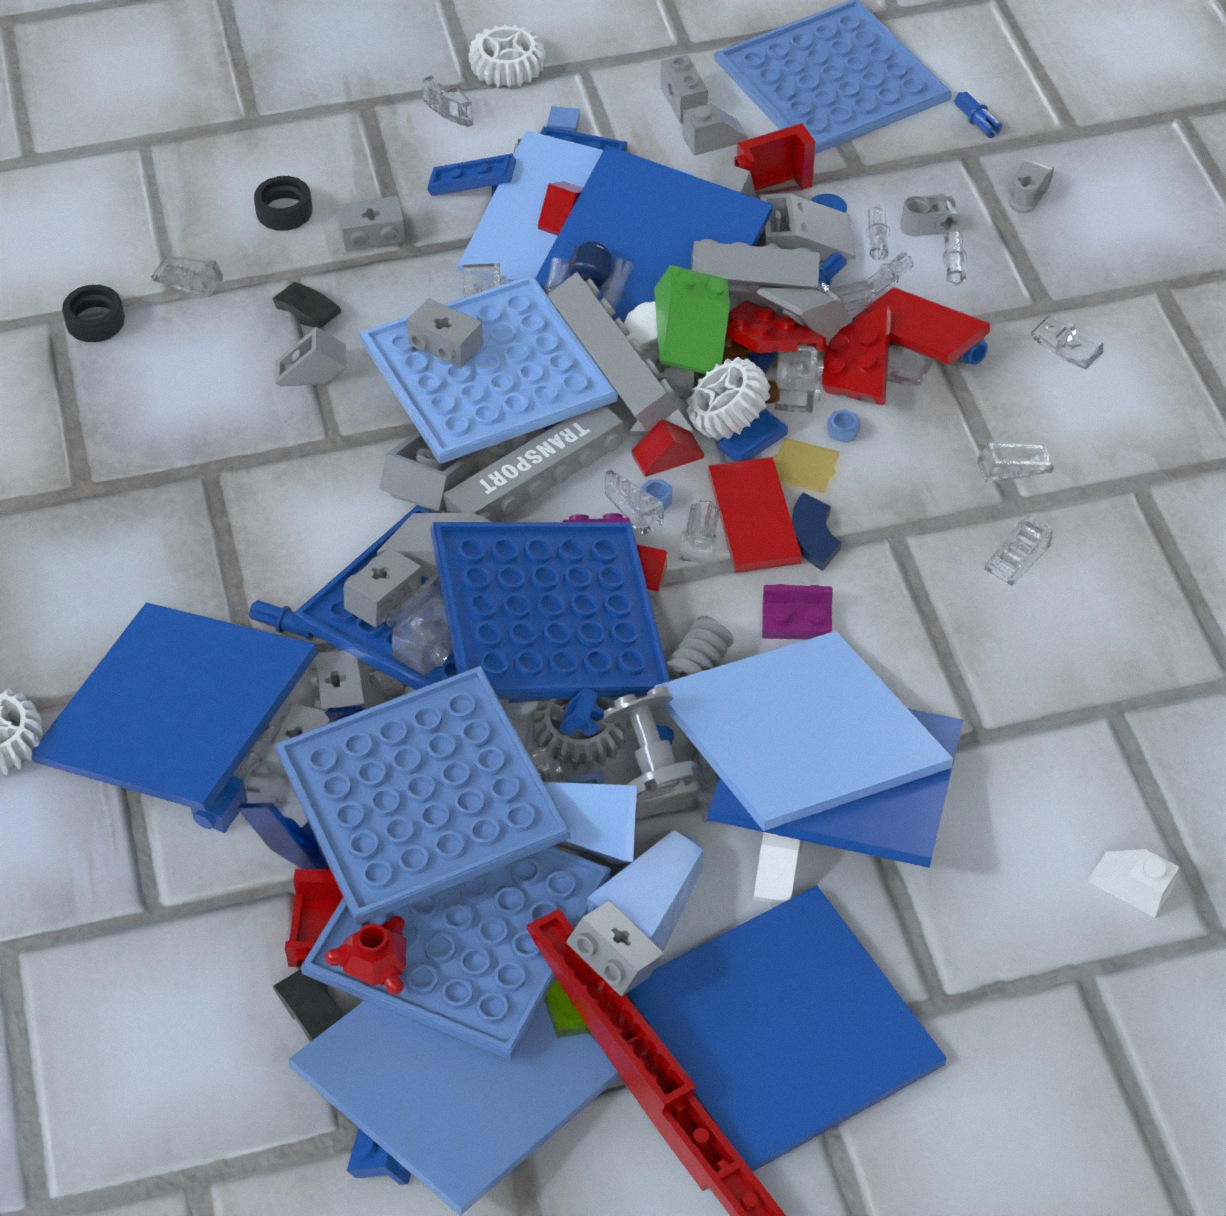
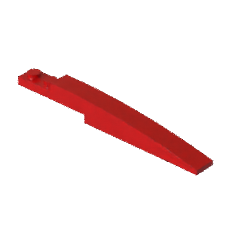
M560 909L527 924L526 929L588 1029L647 1116L701 1190L705 1191L710 1188L730 1216H786L694 1097L695 1084L625 994L620 996L566 943L574 931V927Z

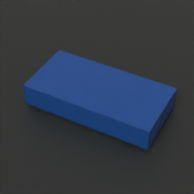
M765 409L759 413L760 418H755L750 423L751 427L746 426L742 429L740 435L735 432L729 439L726 437L718 441V449L734 462L751 460L788 434V426Z

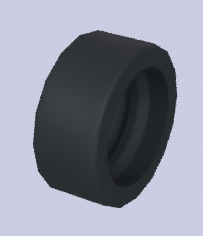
M276 176L261 183L254 192L256 216L260 223L269 229L277 231L292 230L305 224L312 215L311 191L308 185L299 178ZM281 198H292L299 201L287 208L268 206L274 200Z
M100 284L79 287L69 293L63 301L62 313L69 334L77 340L84 342L107 340L116 335L124 325L125 315L119 294L111 287ZM104 307L110 309L107 314L97 319L84 320L77 318L81 312L89 308Z

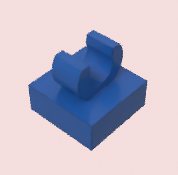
M585 687L568 702L558 729L569 736L579 728L588 736H593L598 732L600 727L590 719L591 717L598 722L604 716V710L594 705L598 694Z

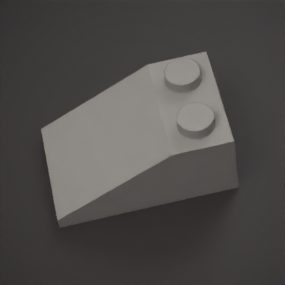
M417 431L386 454L380 489L389 492L396 499H407L420 504V507L428 511L439 512L444 508L443 493L468 478L485 452V448L439 464L423 437Z
M413 513L377 551V556L391 548L422 566V576L440 583L430 532L432 522L493 521L474 513Z

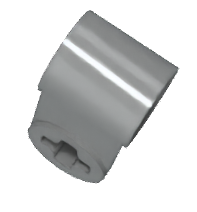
M1024 159L1013 179V187L1015 189L1009 200L1010 207L1019 213L1033 211L1051 184L1054 168Z
M950 194L910 196L904 202L900 228L906 235L916 237L928 234H949L961 226L962 219L954 209L955 200Z

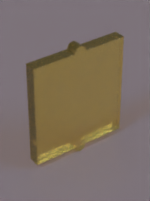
M785 438L779 453L774 455L779 480L781 483L824 494L830 477L835 476L834 467L840 452Z

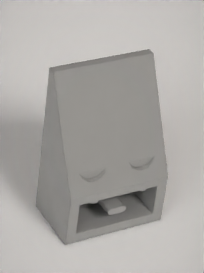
M790 193L760 195V200L773 204V212L760 235L762 247L772 242L781 249L807 248L812 252H820V261H826L835 252L841 253L846 260L856 259L849 214Z

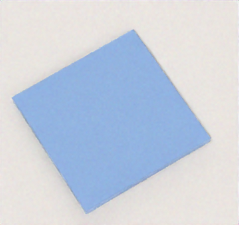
M526 130L514 154L517 162L511 183L498 185L458 264L459 272L502 284L530 275L536 278L557 238V235L538 229V222L548 184L565 181L584 188L603 150ZM676 169V170H678V171H681V172H684V173H687V174H690V175L694 176L693 173H691V172H687V171H683V170Z
M533 275L443 304L482 322L483 346L462 368L449 362H444L438 357L409 345L407 319L410 316L360 332V341L439 464L618 401V393Z
M837 631L654 686V688L660 686L668 687L673 699L663 706L664 709L763 831L952 767V756Z

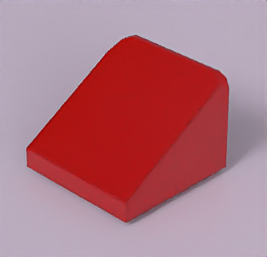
M637 545L647 589L659 592L667 569V551Z

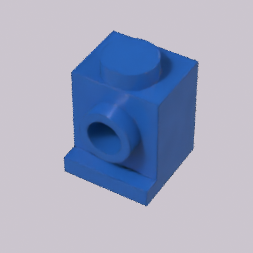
M232 775L207 812L191 808L195 822L205 829L213 828L225 833L248 801L244 781Z

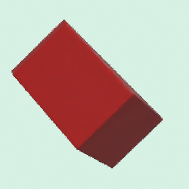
M565 181L549 183L538 222V229L558 236L583 187Z
M661 419L632 450V457L643 476L647 477L703 459L704 452L691 431Z

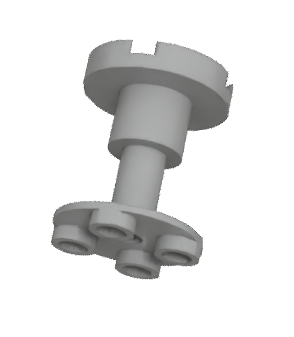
M667 686L654 688L647 692V696L636 699L635 694L620 697L614 701V707L603 712V719L606 723H617L631 719L640 745V749L634 753L642 776L632 780L627 785L637 786L636 798H638V801L675 791L674 787L679 785L681 780H684L685 786L701 777L695 761L677 763L669 740L661 741L651 712L672 701L673 696Z

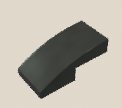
M293 282L272 298L277 309L296 313L300 324L314 328H322L341 313L340 307L318 291L297 282Z
M301 969L273 986L274 991L292 1019L296 1018L310 1042L344 1017L321 983L316 979L303 975Z

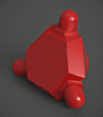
M392 916L381 925L372 923L363 926L359 931L346 938L344 945L327 951L325 955L327 964L330 966L340 965V967H343V972L373 986L377 984L380 986L384 985L392 995L400 994L404 989V983L400 975H402L401 971L406 969V937L402 936V930L405 927L403 918Z

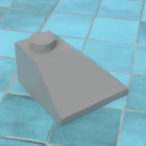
M759 288L757 291L759 297L774 310V313L782 317L792 318L795 320V323L827 337V346L830 339L838 333L850 316L841 306L843 303L842 299L830 291L826 295L816 289Z

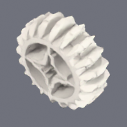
M506 24L503 27L494 25L492 30L484 29L483 34H476L475 40L471 41L469 53L473 74L478 76L479 81H486L487 85L496 84L497 88L506 85L509 89L511 85L521 87L522 82L531 83L532 78H538L539 72L543 71L544 59L546 58L541 37H537L535 31L528 32L527 27L518 28L517 24L512 27H508Z
M739 357L733 361L726 359L723 365L716 364L712 371H706V376L703 379L697 380V387L690 390L692 396L687 399L689 406L686 411L689 414L692 425L703 435H706L708 438L714 437L716 440L722 439L723 436L729 439L735 432L740 435L744 427H751L750 423L755 418H760L758 414L760 410L767 407L765 401L770 398L768 391L771 386L764 376L765 373L748 359L742 360Z
M10 688L0 694V771L6 776L8 769L11 767L20 770L22 760L32 761V750L39 745V740L43 737L42 720L40 714L37 713L35 705L31 700H26L22 692L14 695ZM10 720L18 722L20 724L19 727L13 726Z

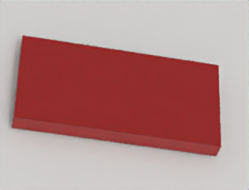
M895 287L891 288L852 318L855 321L873 310L888 304L891 311L890 342L948 365L990 333V324L988 322Z
M773 457L709 465L708 474L735 573L800 564L802 555Z

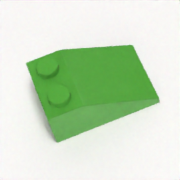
M670 265L654 287L659 362L663 365L706 374V371H712L716 364L722 365L730 308L728 279Z

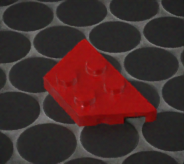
M749 300L740 303L728 315L726 338L756 353H773L776 351L797 352L798 344H808L814 347L816 351L826 350L827 337L795 323V320L792 318L782 317L774 313V310L771 308L761 307Z
M888 304L844 326L830 339L829 345H826V350H824L822 386L826 393L846 395L848 398L860 400L863 396L874 399L877 405L886 404L891 311Z

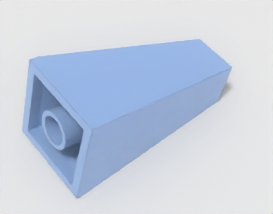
M544 782L570 830L571 839L559 843L560 845L615 865H626L633 862L637 786Z
M676 830L671 831L587 898L588 913L610 900L658 948L664 951L703 870V849L693 838L689 836L684 837Z

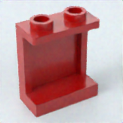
M802 123L738 142L734 165L750 171L754 191L792 179L795 180L801 190L812 187L816 141Z
M295 869L293 879L295 902L289 941L285 942L284 948L288 967L301 969L303 962L343 899V895L331 870Z

